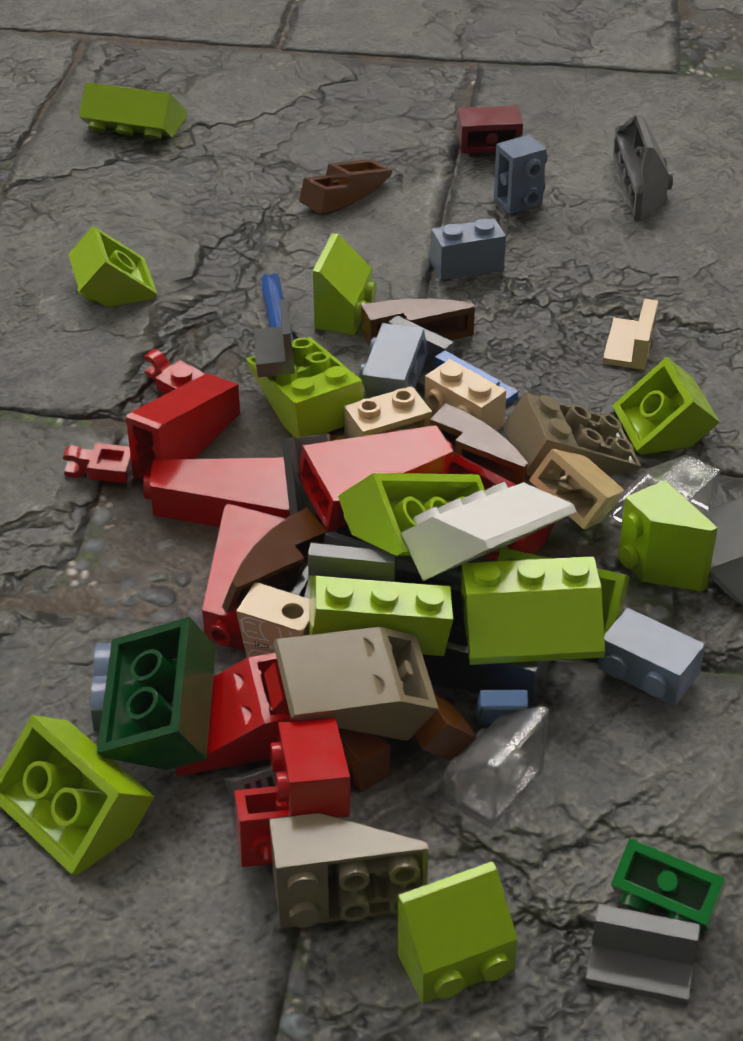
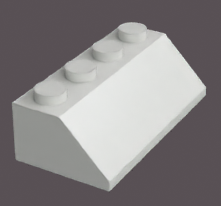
M502 482L485 491L480 490L462 500L461 498L456 499L439 508L434 507L413 517L416 525L402 532L401 535L422 580L425 581L458 567L462 563H467L512 544L577 511L574 504L524 482L510 488L507 487L506 482Z

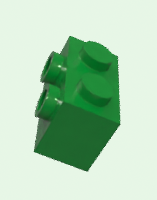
M629 838L610 884L614 892L621 894L619 903L632 910L647 914L649 907L667 914V918L700 924V929L707 932L726 886L725 877L632 838Z

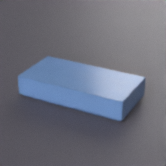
M481 690L475 707L476 723L519 724L528 707L527 690Z

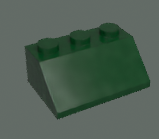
M190 617L112 639L97 754L102 758L163 770L207 759L216 646Z

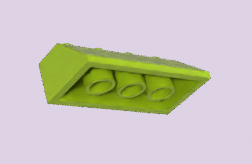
M372 473L338 495L344 512L345 521L353 536L395 556H406L411 554L401 533L416 525L413 517L434 507L439 508L456 499L461 498L462 500L480 490L485 491L480 476L473 474Z

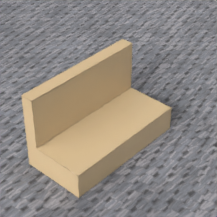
M644 299L639 321L621 318L613 319L602 364L645 370L655 330L658 300Z

